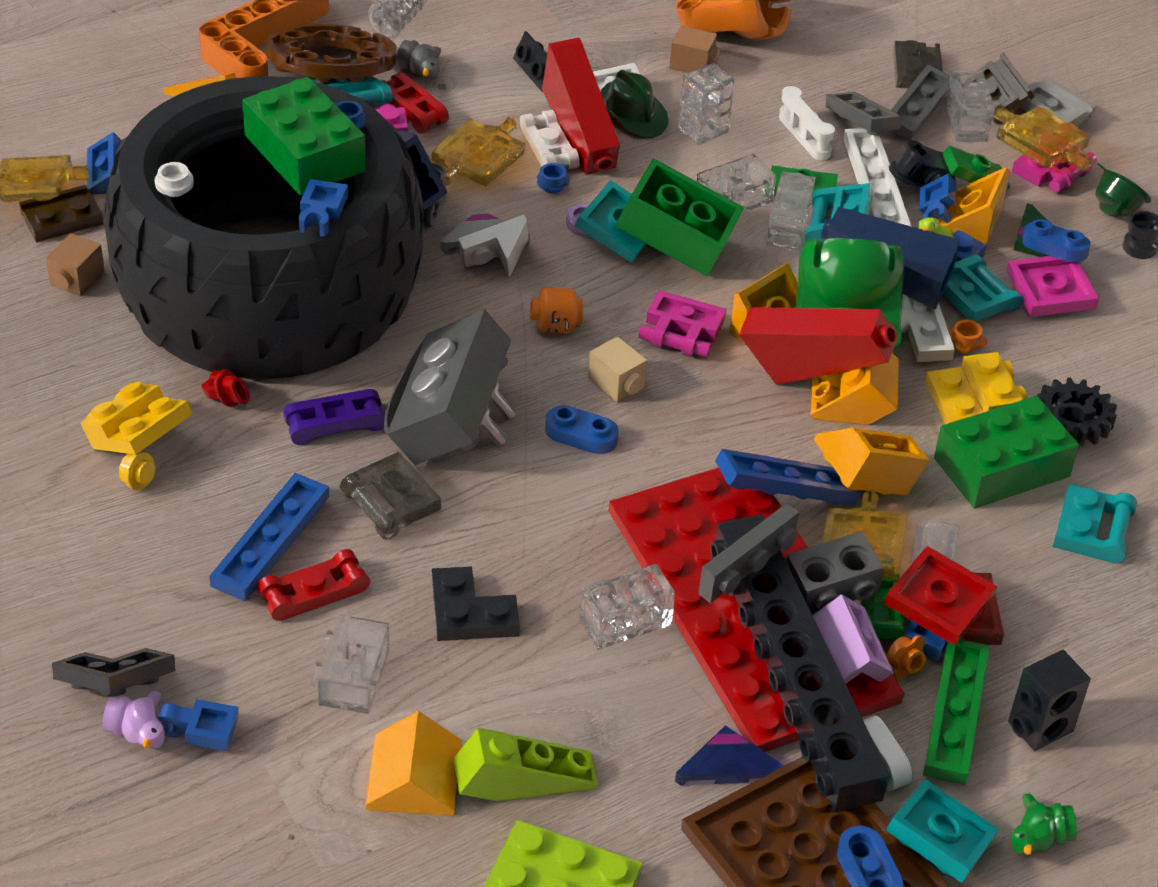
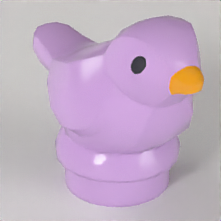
M152 691L146 697L131 700L127 696H121L120 698L110 697L104 710L103 730L112 732L117 737L124 735L126 741L141 744L146 749L160 748L165 740V730L157 719L155 708L161 699V693Z

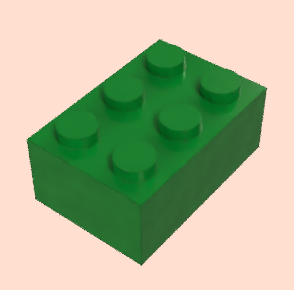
M309 77L296 79L291 83L242 99L245 136L299 195L304 194L310 179L335 183L366 171L365 135Z
M653 158L628 199L615 227L708 276L745 207Z
M1033 396L942 425L934 459L975 509L1070 477L1079 444L1038 396Z

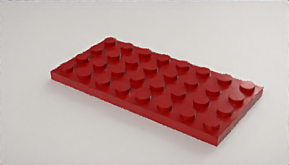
M718 467L609 501L608 512L743 738L749 742L747 744L754 756L798 741L800 738L795 727H790L786 721L783 708L784 703L779 692L774 693L770 686L768 668L764 659L759 660L756 656L753 635L749 627L745 628L741 623L738 610L739 605L735 596L724 593L710 604L698 594L702 567L712 560L710 543L715 541L717 523L763 514L766 519L781 508L775 496L764 491L733 488L725 481L724 475ZM798 533L791 547L781 552L787 562V554L808 548V546ZM860 673L846 683L861 717L902 703L905 695L892 674L879 682L864 673Z

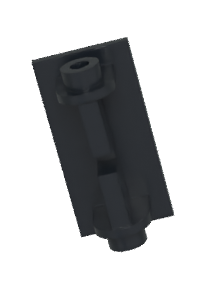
M524 31L520 43L516 47L513 59L543 92L542 87L547 53L540 42L535 41L527 31Z

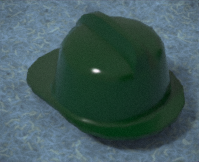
M620 70L617 72L615 79L601 89V95L607 111L631 134L641 138H654L666 130L669 121L667 111L653 95L652 85L643 75Z
M1097 163L1104 171L1095 192L1101 211L1114 216L1118 214L1130 216L1144 203H1151V197L1136 183L1117 172L1107 170Z

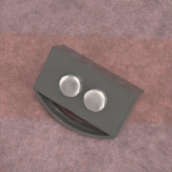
M485 309L427 333L394 388L385 413L384 430L414 465L430 459L434 463L440 462L449 452L459 448L464 452L471 450L480 440V435L478 434L480 427L497 446H501L507 441V436L488 416L490 410L487 406L490 401L506 420H510L516 415L515 409L498 391L499 384L497 383L500 371L508 363L506 354L511 339Z

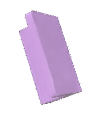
M841 594L812 615L845 684L860 673H864L879 682L893 674L892 668L863 606Z

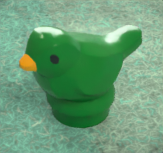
M1031 793L1023 794L1022 801L1026 812L1021 824L1014 829L1011 835L1013 851L1030 855L1035 850H1048L1054 843L1064 845L1066 841L1076 840V818L1072 805L1062 806L1061 803H1055L1048 806L1038 802Z

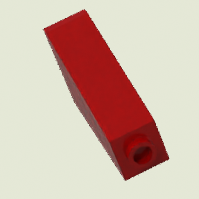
M580 37L549 43L542 91L551 109L554 110L569 144L577 150L579 163L585 175L616 168L620 143Z
M754 307L749 309L739 333L741 339L776 385L889 363L898 338L895 327L889 323L882 311L874 309Z

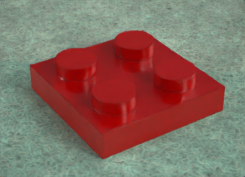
M926 546L887 593L884 604L955 646L993 598L997 586Z

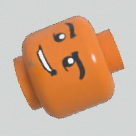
M544 287L541 289L538 299H531L530 320H536L537 328L541 333L570 335L575 327H581L583 299L578 298L573 289Z

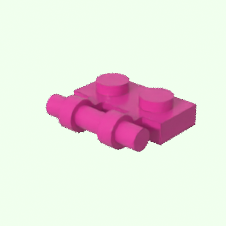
M1050 134L1015 160L1012 172L1038 187L1047 181L1051 191L1056 193L1061 189L1066 190L1071 187L1078 176L1083 177L1092 170V166L1097 162V157L1092 152L1077 156L1078 148L1066 142L1061 137Z
M658 290L647 311L646 323L656 326L654 328L642 324L638 338L650 341L651 346L663 348L665 345L682 350L683 355L693 357L695 354L708 357L712 344L700 339L703 338L715 342L726 319L727 309ZM669 330L678 331L681 333H685L687 335H679L676 333L669 332Z

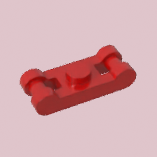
M403 72L392 75L389 81L381 80L388 84L392 90V101L389 104L396 108L405 107L406 118L412 123L416 132L423 133L429 130L432 124L440 125L449 120V113L446 107Z
M344 549L336 553L330 560L281 577L275 575L265 576L257 583L256 589L260 597L264 601L269 602L267 609L275 621H282L359 594L369 587L370 579L365 570L358 568L359 561L351 549ZM345 576L344 578L335 581L336 578Z

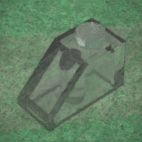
M916 517L909 565L914 562L926 546L953 560L959 525Z

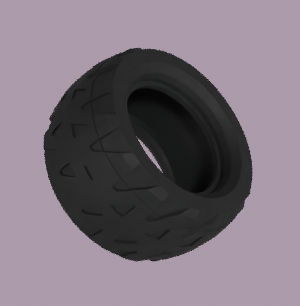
M275 76L243 77L213 82L193 88L172 97L151 110L131 130L128 137L123 138L114 155V164L110 174V182L107 185L104 224L109 263L122 299L129 312L134 313L143 333L158 347H163L166 351L184 362L213 372L214 370L229 369L236 377L251 379L285 378L310 374L345 362L379 341L389 326L398 321L408 304L422 257V195L413 162L399 131L373 107L356 96L335 87L314 82L334 104L341 101H355L362 106L365 114L364 118L366 119V124L360 129L365 135L366 171L335 182L348 185V198L339 220L329 219V232L326 236H320L319 225L307 227L305 233L295 230L263 235L227 233L212 229L229 222L255 217L279 216L299 218L301 213L300 201L303 195H299L245 136L242 99L262 91L291 83L297 78ZM179 162L188 167L194 180V185L190 191L178 197H170L156 189L155 176L158 174V169L166 163Z

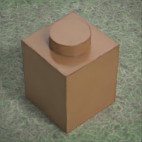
M680 26L671 44L669 69L706 77L711 65L716 66L719 59L720 47H716L717 34Z
M72 233L46 257L50 285L79 296L105 272L101 244Z

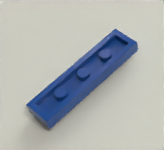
M721 449L715 460L724 475L725 481L733 488L739 490L746 488L764 491L771 495L777 493L795 496L803 500L809 498L826 501L830 504L841 503L854 506L862 496L861 491H853L844 486L836 470L829 466Z
M294 473L210 574V587L246 601L256 589L257 583L269 573L329 498V486Z

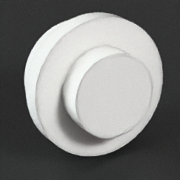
M170 162L162 165L155 176L156 189L170 197L181 196L190 191L194 185L192 173L186 165L179 162Z

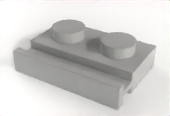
M1047 76L1043 78L1041 83L1035 82L1029 86L1035 98L1032 100L1027 98L1021 102L1023 105L1021 106L1022 109L1063 134L1083 123L1087 116L1093 117L1096 105Z

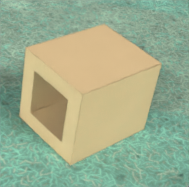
M617 336L590 351L588 379L618 403L626 397L638 393L645 387L647 360Z

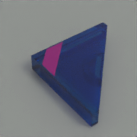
M725 725L676 772L675 782L681 786L687 781L715 780L714 784L749 783V779L762 778L784 765Z

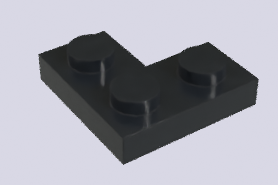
M472 566L432 568L437 641L520 636L516 595L475 597Z
M148 648L114 659L84 652L52 663L54 680L70 683L74 689L100 691L101 696L105 697L123 695L126 693V688L134 685L154 684L159 681L160 676L176 671L174 654Z

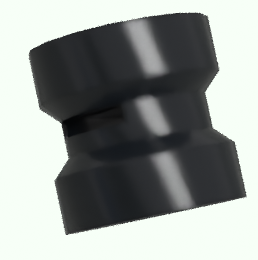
M1149 211L1135 212L1129 219V232L1124 237L1123 250L1131 257L1148 259L1155 255L1158 248V215Z

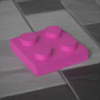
M1052 256L1008 261L1006 273L1016 291L1023 296V304L1030 317L1097 309L1099 297L1079 262H1067Z

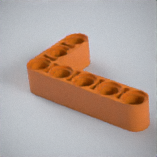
M254 0L205 22L199 27L201 58L222 75L235 72L236 78L268 76L267 55L257 47L267 43L268 37L274 32L279 33L281 36L282 32L286 31L288 27L305 25L326 15L329 12V0Z

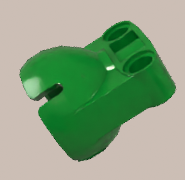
M829 238L824 242L819 240L804 242L799 254L796 308L881 310L889 323L895 327L898 334L897 343L893 349L894 352L902 339L900 330L905 258L902 248L898 245L888 246L884 242L863 239Z

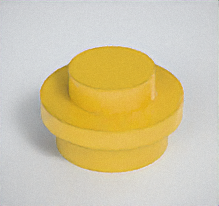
M141 451L136 455L127 454L119 466L121 481L133 490L139 491L144 489L153 480L155 475L153 457L147 452Z

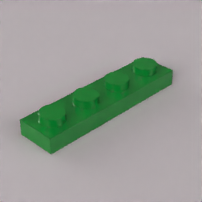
M961 639L955 646L947 642L923 776L966 785L989 653L988 645Z

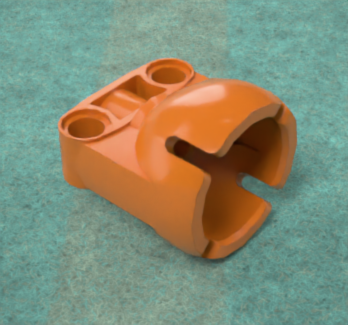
M678 0L675 6L682 26L707 32L733 31L740 37L757 41L772 40L786 31L792 14V10L786 6L772 8L774 3L789 2L791 0Z

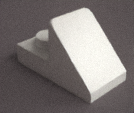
M525 215L458 238L460 254L465 267L467 268L475 264L482 265L489 262L492 258L499 256L508 277L511 276L528 240L527 219Z

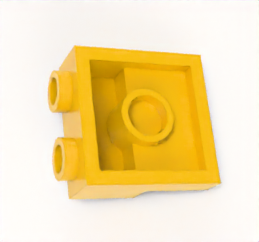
M998 352L963 356L961 367L926 371L924 383L944 424L1027 399L1025 388L1022 385L1016 386L1013 382L1014 372L1011 362L1009 360L1002 361Z
M137 381L123 387L114 400L95 406L80 424L93 449L136 455L193 415L188 401L164 397L159 385L142 384Z

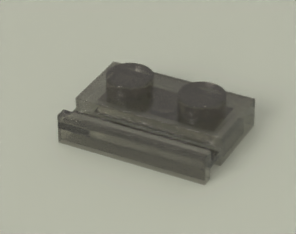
M914 40L895 41L893 56L896 88L908 89L927 65L943 72L940 44L935 43V47H926V43Z

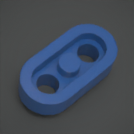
M1043 219L1034 220L1024 227L1022 243L1029 249L1067 262H1081L1089 256L1090 240L1080 231L1067 230Z
M566 405L554 407L546 414L545 432L554 441L595 454L611 452L617 446L618 426L609 418Z
M854 826L842 833L837 849V857L851 887H903L902 877L884 840L878 832L869 827ZM854 853H861L865 855V857H857L854 855Z

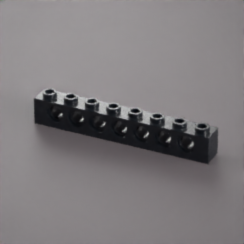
M760 514L717 523L715 541L710 543L712 559L764 521V515ZM780 550L769 558L766 565L756 573L752 571L744 577L737 588L729 595L735 596L739 605L738 610L741 623L745 628L749 627L753 635L756 656L759 660L764 659L773 692H779L784 703L783 708L786 721L790 727H795L799 735L801 754L806 762H811L816 772V785L820 795L827 797L834 813L883 801L890 774Z

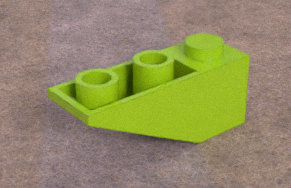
M478 727L453 758L459 794L492 801H506L594 790L598 787L594 764L589 750Z

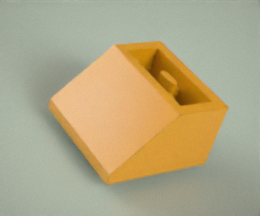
M892 353L889 363L812 378L810 415L815 420L869 425L898 410L899 359Z
M852 427L818 433L814 438V441L823 452L825 460L833 466L841 477L842 484L853 491L865 490L879 492L883 495L897 494L908 496L930 461L913 437L908 435Z

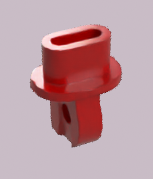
M229 369L214 370L210 374L209 379L204 384H201L202 390L208 399H219L227 407L246 404L250 399L249 391L243 380L236 377Z

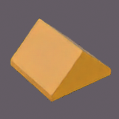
M1008 167L957 189L956 204L948 209L952 214V219L949 223H946L940 218V225L952 228L953 234L960 230L987 245L1003 207L1010 177Z
M789 263L781 265L734 295L730 334L744 343L739 333L750 308H796L798 282Z
M419 710L375 734L366 810L454 816L457 778L453 758L461 749L462 740Z

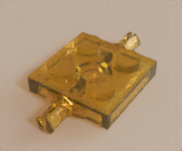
M1039 106L1022 115H1015L1004 107L996 111L995 119L1005 123L999 126L996 138L1046 168L1063 162H1071L1083 171L1090 167L1092 158L1085 156L1079 151L1087 148L1091 136L1079 130L1076 125L1065 122L1053 115L1050 110Z
M507 117L498 126L485 125L474 119H469L431 151V161L447 168L445 169L446 185L451 184L458 176H464L486 187L525 154V143L509 135L517 127L513 118L510 120V117Z
M70 155L3 158L0 163V200L5 203L16 202L24 198H35L38 201L51 200L54 197H58L64 183L72 180H88L89 168L87 165L72 167Z
M870 491L863 494L861 508L842 509L829 507L822 543L863 531L883 566L882 578L899 579L907 529V515L887 513L877 509L879 496L872 492L871 502H869Z

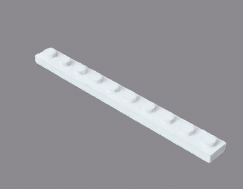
M863 128L845 129L843 140L858 184L871 183L873 197L870 215L911 226L897 183L889 171L888 166L890 163L880 136L870 135ZM903 294L902 303L908 312L910 321L907 333L917 362L953 360L955 349L939 304L937 309L929 308Z

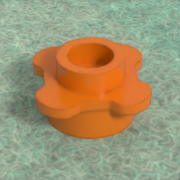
M968 319L959 320L955 323L954 328H948L955 350L959 353L966 354L975 348L983 349L987 346L988 340L982 337V327L975 321Z
M916 635L912 640L908 637H901L889 648L887 659L889 664L895 668L893 676L898 681L904 680L909 673H917L925 666L927 658L923 652L925 639L922 636Z

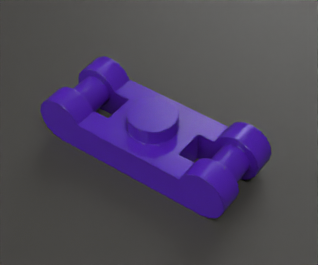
M365 389L291 403L284 408L283 415L286 424L290 426L289 434L292 442L297 445H304L309 443L313 437L366 427L372 431L381 430L384 428L385 410L380 407L382 402L378 392L374 389Z

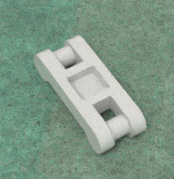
M795 86L785 87L782 90L781 100L784 105L780 108V121L814 159L819 161L830 159L832 146L829 143L834 139V126L821 121L817 113L812 111L802 100V92L799 88Z
M553 109L542 111V115L533 116L529 113L520 116L521 130L541 167L548 163H557L567 169L579 167L578 152L569 144L557 122Z

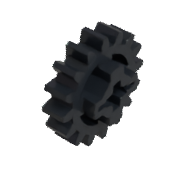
M1067 377L1066 384H1062L1059 380L1054 379L1051 387L1044 384L1041 393L1037 394L1077 441L1079 446H1084V442L1087 439L1094 445L1098 444L1099 437L1107 439L1110 430L1114 428L1117 414H1115L1117 405L1110 403V393H1099L1101 388L1099 385L1090 388L1087 386V380L1082 379L1080 384H1075L1071 377Z

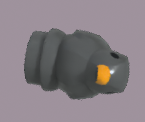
M405 39L398 49L396 63L402 65L406 70L411 69V72L417 77L436 79L440 72V66L436 58L441 54V48L438 46L432 47L428 44L419 45L415 40L409 41Z

